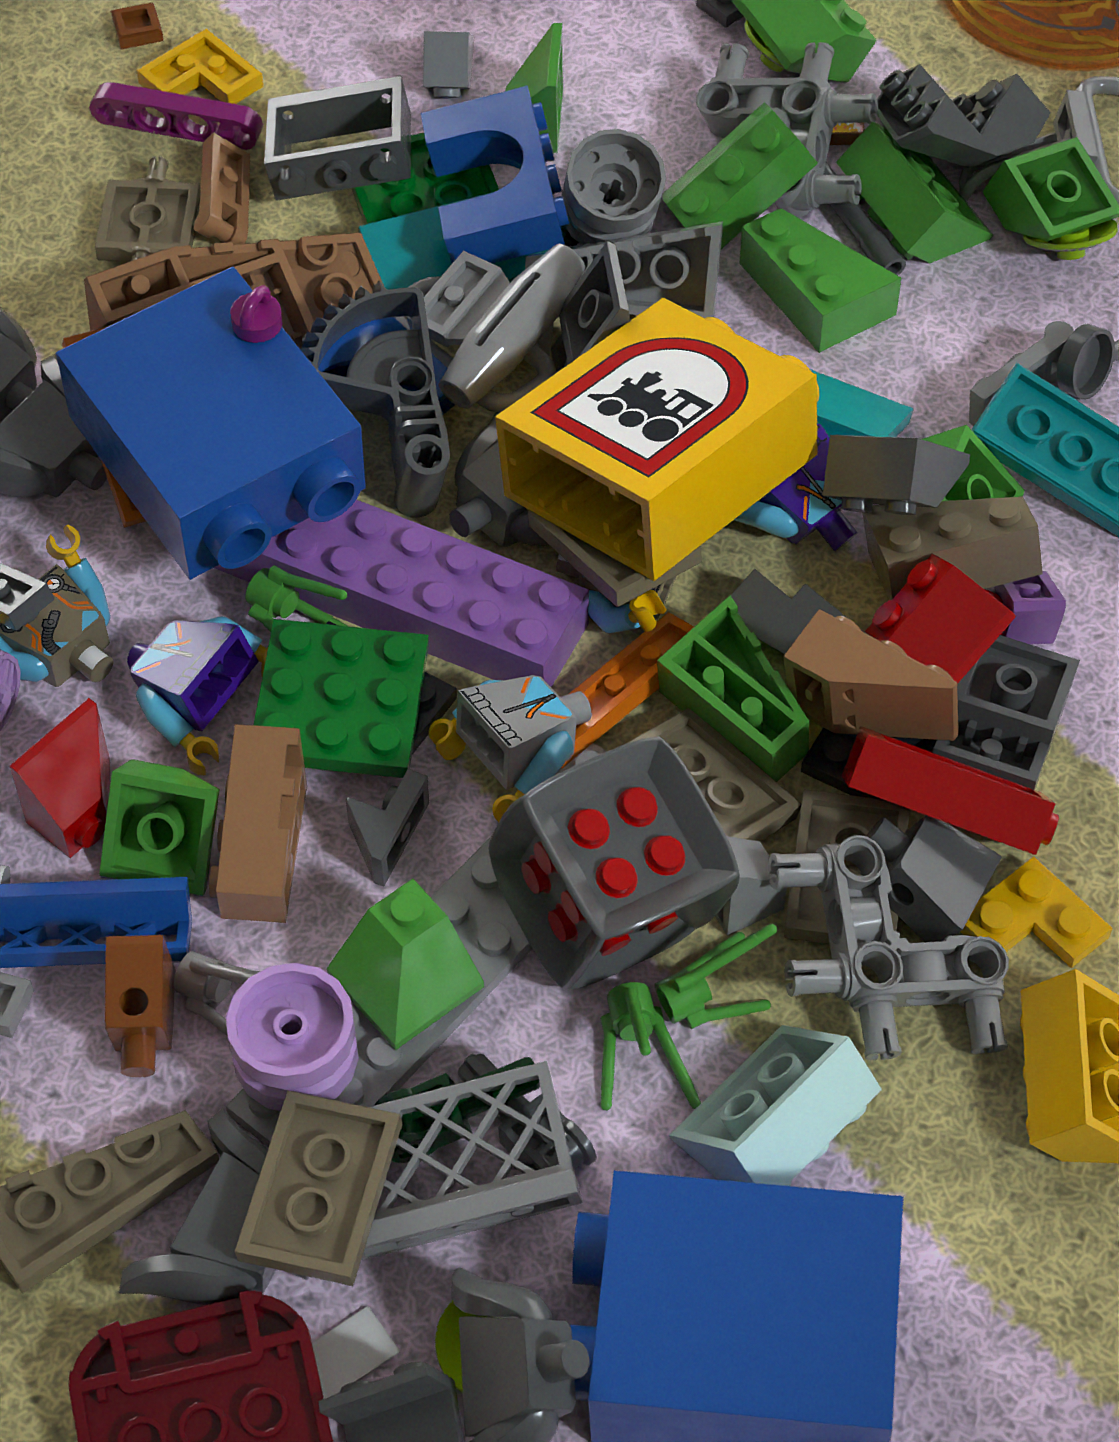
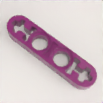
M115 82L100 84L89 107L92 116L104 125L204 142L214 132L242 150L252 149L256 145L263 129V121L259 114L243 105ZM145 107L158 110L164 115V118L153 116L147 112ZM188 115L200 117L207 125L204 126L193 122Z

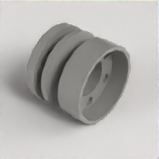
M621 129L601 130L580 142L571 154L561 195L564 199L569 224L565 225L572 238L580 244H588L648 234L652 230L666 182L664 162L655 147L640 135ZM608 199L614 200L611 205L606 203Z

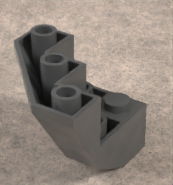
M918 64L904 72L896 70L883 80L879 87L882 92L877 98L878 111L876 115L902 148L972 168L1033 144L1051 112L1018 74L1002 81L997 79L991 80L978 92L969 96L961 94L951 100L922 65Z

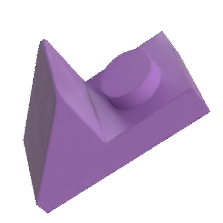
M1043 571L1041 575L995 586V592L1003 600V604L1016 615V618L1003 631V636L1027 644H1053L1055 642L1065 613L1066 600L1046 571Z

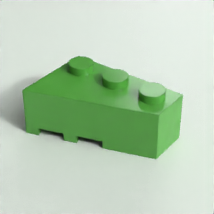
M779 208L742 226L739 264L819 353L897 314L901 277L786 210Z
M729 595L657 660L659 692L680 710L684 711L690 708L774 781L778 782L807 755L809 751V720L778 670L774 671L761 650L760 641L754 632L751 633L738 613V606L731 595Z

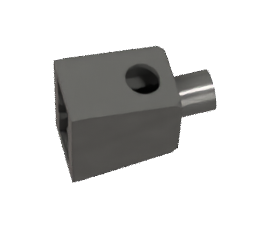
M927 815L906 832L901 831L885 817H882L866 835L876 841L882 848L885 856V863L890 874L892 891L888 894L890 908L923 942H942L947 936H955L963 930L1002 858L995 851L949 824Z

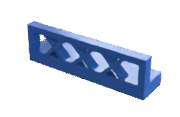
M188 877L0 884V941L7 942V944L0 947V968L105 964L106 944H95L94 942L106 936L177 935L176 941L166 942L172 961H182L187 953H189L192 913ZM45 940H63V942L57 944L56 946L38 945L44 942Z

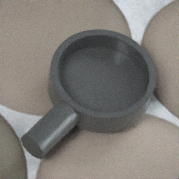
M1083 324L1075 329L1067 339L1058 361L1057 383L1060 390L1080 399L1093 397L1106 382L1113 362L1119 360V340L1114 341L1110 331L1091 324Z

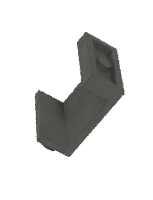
M424 1362L403 1364L394 1370V1375L374 1382L356 1381L346 1384L340 1389V1394L318 1401L321 1414L344 1425L346 1442H464L455 1380Z

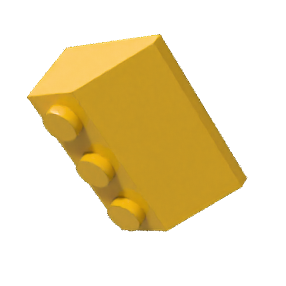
M1073 969L1021 990L1022 1015L1020 1017V1027L1024 1041L1025 1065L1023 1067V1078L1027 1093L1028 1116L1026 1118V1130L1029 1135V1144L1062 1162L1119 1164V995L1079 970Z

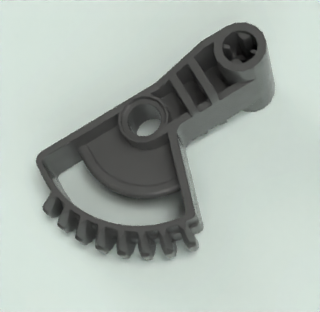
M380 281L374 285L372 294L360 286L355 292L354 299L343 294L342 298L339 299L338 307L329 304L324 310L323 318L316 317V320L312 323L311 332H307L303 337L300 350L348 409L379 415L387 420L396 482L394 492L396 508L408 517L419 518L427 516L437 506L449 464L450 450L447 429L437 397L424 295L417 288L387 290ZM403 316L411 318L413 330L387 332L365 343L352 358L346 377L318 370L327 351L350 330L364 323L382 318ZM411 384L419 390L414 392L407 391L400 385Z

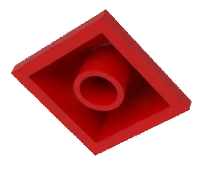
M88 698L9 766L26 823L69 858L74 856L81 848H89L96 844L104 834L110 792V757L97 704Z

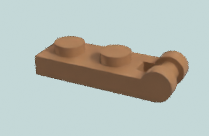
M214 132L203 142L200 213L195 220L194 230L207 238L214 236L221 240L220 243L233 242V245L245 244L248 237L250 154Z

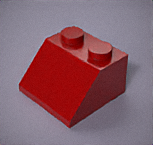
M932 553L927 560L918 563L911 570L907 577V583L897 595L877 609L871 625L864 632L880 642L888 640L897 644L905 651L907 656L925 666L931 664L942 668L958 684L1016 618V615L956 566Z

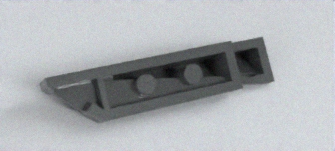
M755 568L731 594V597L738 606V613L751 633L754 632L759 640L783 654H786L819 609L835 618L837 616L846 617L807 584H804L791 599Z

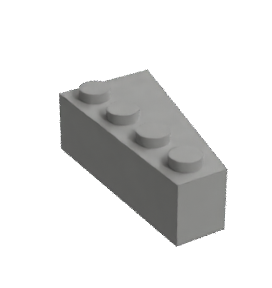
M723 221L607 240L616 245L629 315H639L660 299L665 298L703 318L714 317ZM607 241L570 246L569 248L581 257L585 265V272ZM548 250L529 254L526 257L525 269Z

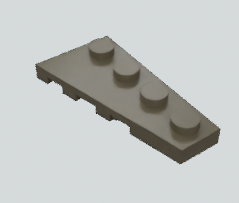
M185 1110L116 1136L114 1143L89 1153L82 1149L62 1157L63 1163L32 1175L27 1170L6 1178L7 1184L0 1186V1263L23 1294L216 1165L219 1161L218 1152Z

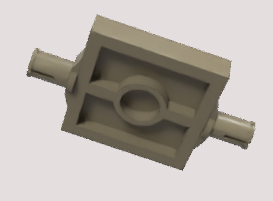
M156 156L150 158L148 173L145 178L108 180L95 243L97 260L131 262L174 246L191 245V248H193L195 236L194 223L200 207V184L175 182L166 179L169 163L160 156L158 165Z

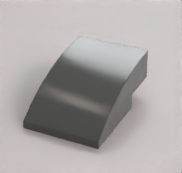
M608 241L605 243L565 299L559 314L562 333L550 348L557 372L630 322L629 308L616 245Z
M1000 635L957 684L958 736L954 741L937 740L933 753L1036 790L1080 660Z

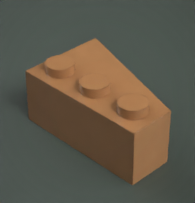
M234 725L230 770L225 787L224 820L221 819L219 822L217 833V849L220 852L219 866H212L209 879V896L218 900L222 919L286 923L307 791L299 728Z

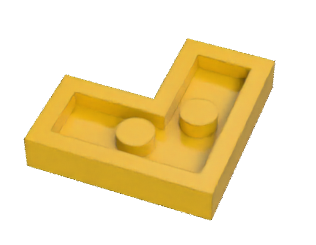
M207 28L137 70L138 82L144 88L186 95L202 85L221 102L237 104L264 87L262 73Z
M1033 856L979 899L963 930L960 932L966 936L992 938L999 942L1006 952L1033 932L1070 968H1073L1110 937L1112 927Z

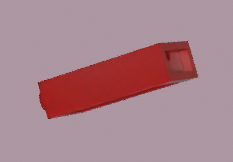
M862 726L859 727L841 775L848 787L1037 855L1040 844L1049 845L1059 821V815L1053 813L1056 803L1042 792Z

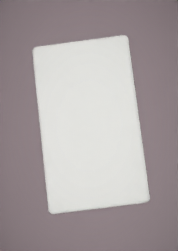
M369 1307L363 1308L312 1342L324 1399L338 1394L343 1386L358 1381L400 1352Z

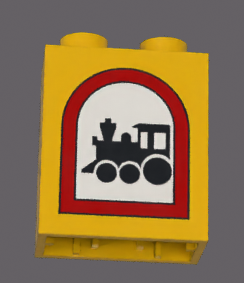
M662 298L495 416L504 496L650 580L655 581L818 455L817 402L820 393L817 374L813 373L805 363L794 356H779L735 334L725 322L718 318H703Z

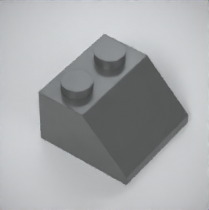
M830 435L823 496L841 500V509L846 511L872 513L873 504L885 505V512L916 515V507H938L969 465L970 454L919 438Z

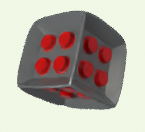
M659 736L643 738L609 750L560 772L535 786L508 807L493 832L488 848L494 875L512 913L543 967L551 978L565 991L597 983L645 961L680 942L695 929L710 922L719 913L737 889L740 879L734 852L719 821L684 762L674 749Z

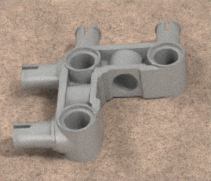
M815 42L806 45L801 76L798 78H743L746 60L749 56L748 49L741 44L733 43L730 54L731 46L729 43L723 44L720 48V57L715 77L704 84L696 96V105L711 132L718 137L725 138L765 102L818 162L815 167L791 187L793 189L785 192L775 201L777 208H782L801 218L809 214L811 210L818 208L820 204L858 205L860 197L855 194H861L862 189L861 179L858 174H823L833 127L837 123L871 124L872 121L875 122V114L878 111L876 95L874 93H869L868 95L837 94L835 90L830 88V84L827 81L831 61L834 57V49L827 43L819 42L817 53H815Z
M855 835L848 837L841 844H825L818 848L816 853H772L770 855L768 873L777 874V876L769 879L773 889L817 886L821 891L832 959L787 960L784 978L785 980H793V983L786 985L787 993L790 997L804 994L835 993L838 998L849 1001L853 1011L858 1012L860 1015L866 1060L876 1061L878 1054H880L881 1060L892 1059L902 1054L893 1007L959 1004L961 1007H965L971 1039V1053L982 1054L984 1053V1048L987 1049V1053L1001 1052L1007 1049L1008 1044L1004 1036L998 1003L1003 999V994L1005 993L1003 978L1009 968V959L1005 949L992 938L982 936H947L942 942L909 943L906 938H900L899 932L893 930L888 894L892 891L890 874L885 863L882 848L876 841L867 836ZM844 860L856 864L862 876L851 873L846 868ZM967 960L976 963L980 967L983 978L978 977L969 969ZM861 965L873 969L878 976L879 983H873L868 980L862 972Z

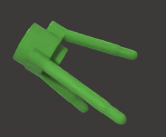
M275 565L270 569L263 568L259 570L251 579L246 589V602L252 606L248 615L262 623L270 632L272 630L273 618L278 616L287 618L295 609L322 624L330 621L339 626H347L333 618V616L301 600L300 594L295 590V587L339 600L347 598L345 590L289 574Z
M769 924L746 938L743 932H737L679 972L656 982L654 986L657 997L669 1020L675 1024L686 1019L690 1029H693L708 1021L769 1010L771 1007L769 1000L704 1009V1003L712 1000V994L705 977L777 932L776 925Z
M628 982L614 987L607 994L609 1013L601 1017L604 1034L601 1108L607 1111L612 1107L616 1035L620 1034V1037L626 1041H637L641 1055L647 1056L651 1052L648 1036L654 1030L682 1091L692 1109H696L701 1104V1101L666 1028L661 1007L653 1006L650 988L640 982Z

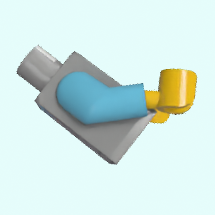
M530 675L504 681L487 680L479 686L458 690L457 708L453 711L454 718L451 721L446 718L434 721L429 728V737L436 745V750L445 760L457 758L464 751L467 744L506 790L514 787L518 789L514 795L506 794L495 800L492 811L494 818L499 823L503 814L514 801L524 796L535 786L554 776L564 763L572 757L575 747L576 725L588 722L591 719V707L587 697L581 691L559 697L540 676Z

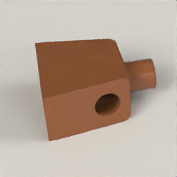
M163 935L106 936L105 1029L115 1051H121V1074L128 1077H148L154 1075L156 1050L172 1049L176 969Z

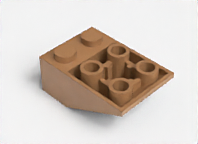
M819 609L783 656L787 686L806 717L833 733L857 735L859 727L862 726L889 737L954 741L958 736L957 682L942 668L931 664L925 666L910 658L897 644L888 640L880 642L865 634L857 624L844 616H837L835 618Z

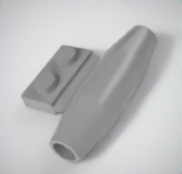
M556 244L515 277L511 283L500 267L463 250L424 296L429 338L445 347L461 345L439 382L441 391L452 403L464 409H469L515 370L558 318L566 297L577 284L585 270L583 260L574 250L563 244ZM406 317L410 330H413L411 318Z

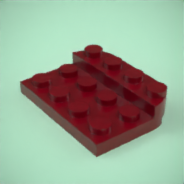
M262 1291L239 1292V1298L121 1325L119 1321L100 1328L97 1330L98 1334L82 1349L76 1359L73 1370L69 1374V1395L78 1442H333L328 1417L321 1414L318 1401L323 1400L324 1396L311 1336L304 1319L292 1307L277 1298L263 1295Z

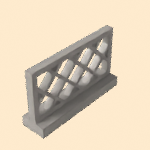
M547 1061L369 1107L398 1113L401 1117L403 1114L419 1111L434 1120L417 1149L398 1138L396 1146L412 1155V1158L395 1185L385 1180L383 1187L389 1190L390 1193L379 1211L375 1213L361 1260L583 1203ZM539 1079L543 1100L531 1119L504 1104L515 1085ZM501 1089L496 1099L486 1094L487 1092ZM472 1096L491 1106L474 1134L448 1119L460 1099ZM445 1104L440 1113L430 1109V1107ZM499 1111L526 1127L509 1155L482 1140ZM546 1112L551 1131L539 1125ZM443 1126L469 1141L452 1170L426 1155ZM536 1132L555 1144L559 1165L535 1171L517 1159L533 1133ZM477 1147L504 1162L494 1180L482 1185H476L461 1176L462 1171ZM421 1161L447 1176L436 1196L424 1200H419L404 1191ZM512 1168H515L523 1173L521 1175L506 1178ZM456 1182L467 1188L449 1193ZM399 1197L409 1202V1204L393 1208Z

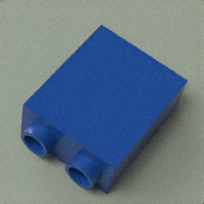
M234 266L56 352L69 417L189 580L218 565L226 569H235L249 564L264 552L271 538L308 518L314 522H326L337 518L354 504L360 491L366 489L360 423L283 327H281L280 332L274 338L258 343L244 341L233 331L230 309L240 296L253 291Z
M614 1171L609 1214L578 1212L573 1248L572 1284L601 1287L597 1327L569 1324L572 1340L580 1341L585 1346L590 1359L587 1373L583 1377L575 1378L576 1400L588 1401L591 1442H890L893 1425L903 1196Z

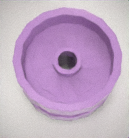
M299 963L270 966L249 977L233 995L226 1014L228 1041L233 1056L236 1077L248 1096L266 1108L281 1111L287 1090L334 1100L352 1081L359 1059L351 999L339 980L318 967Z

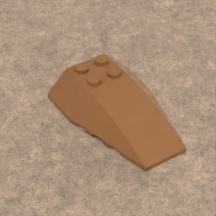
M361 232L306 236L298 240L286 241L266 239L260 240L258 243L234 245L233 242L213 243L208 247L174 246L87 276L84 279L90 331L109 327L234 266L252 290L260 285H265L270 289L271 296L276 298L281 305L282 327L299 349L302 348L304 335L307 332H311L312 323L316 320V317L323 318L324 310L329 304L338 307L339 299L342 298L343 294L354 299L355 292L360 286L372 294L374 285L378 281L382 284L383 282Z

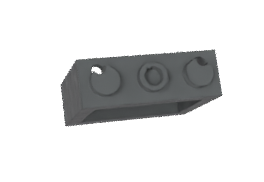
M402 76L269 98L264 165L275 200L411 178V111ZM383 94H388V95H390V97H389V98H383L382 95H383ZM291 111L293 114L286 115L284 112ZM392 127L391 137L292 153V144ZM387 148L390 151L382 152L381 149Z

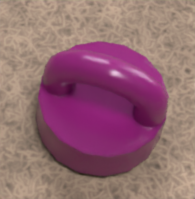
M260 285L254 288L251 293L240 296L230 309L232 329L244 341L258 343L270 340L280 332L283 325L281 305L276 298L271 296L270 289L265 285Z

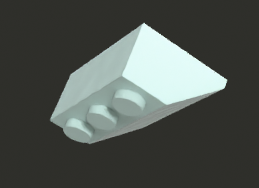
M781 1025L669 1136L673 1142L718 1180L791 1186V1181L811 1161L818 1159L828 1150L829 1142L847 1124L854 1122L864 1114L867 1104L882 1089L848 1036Z

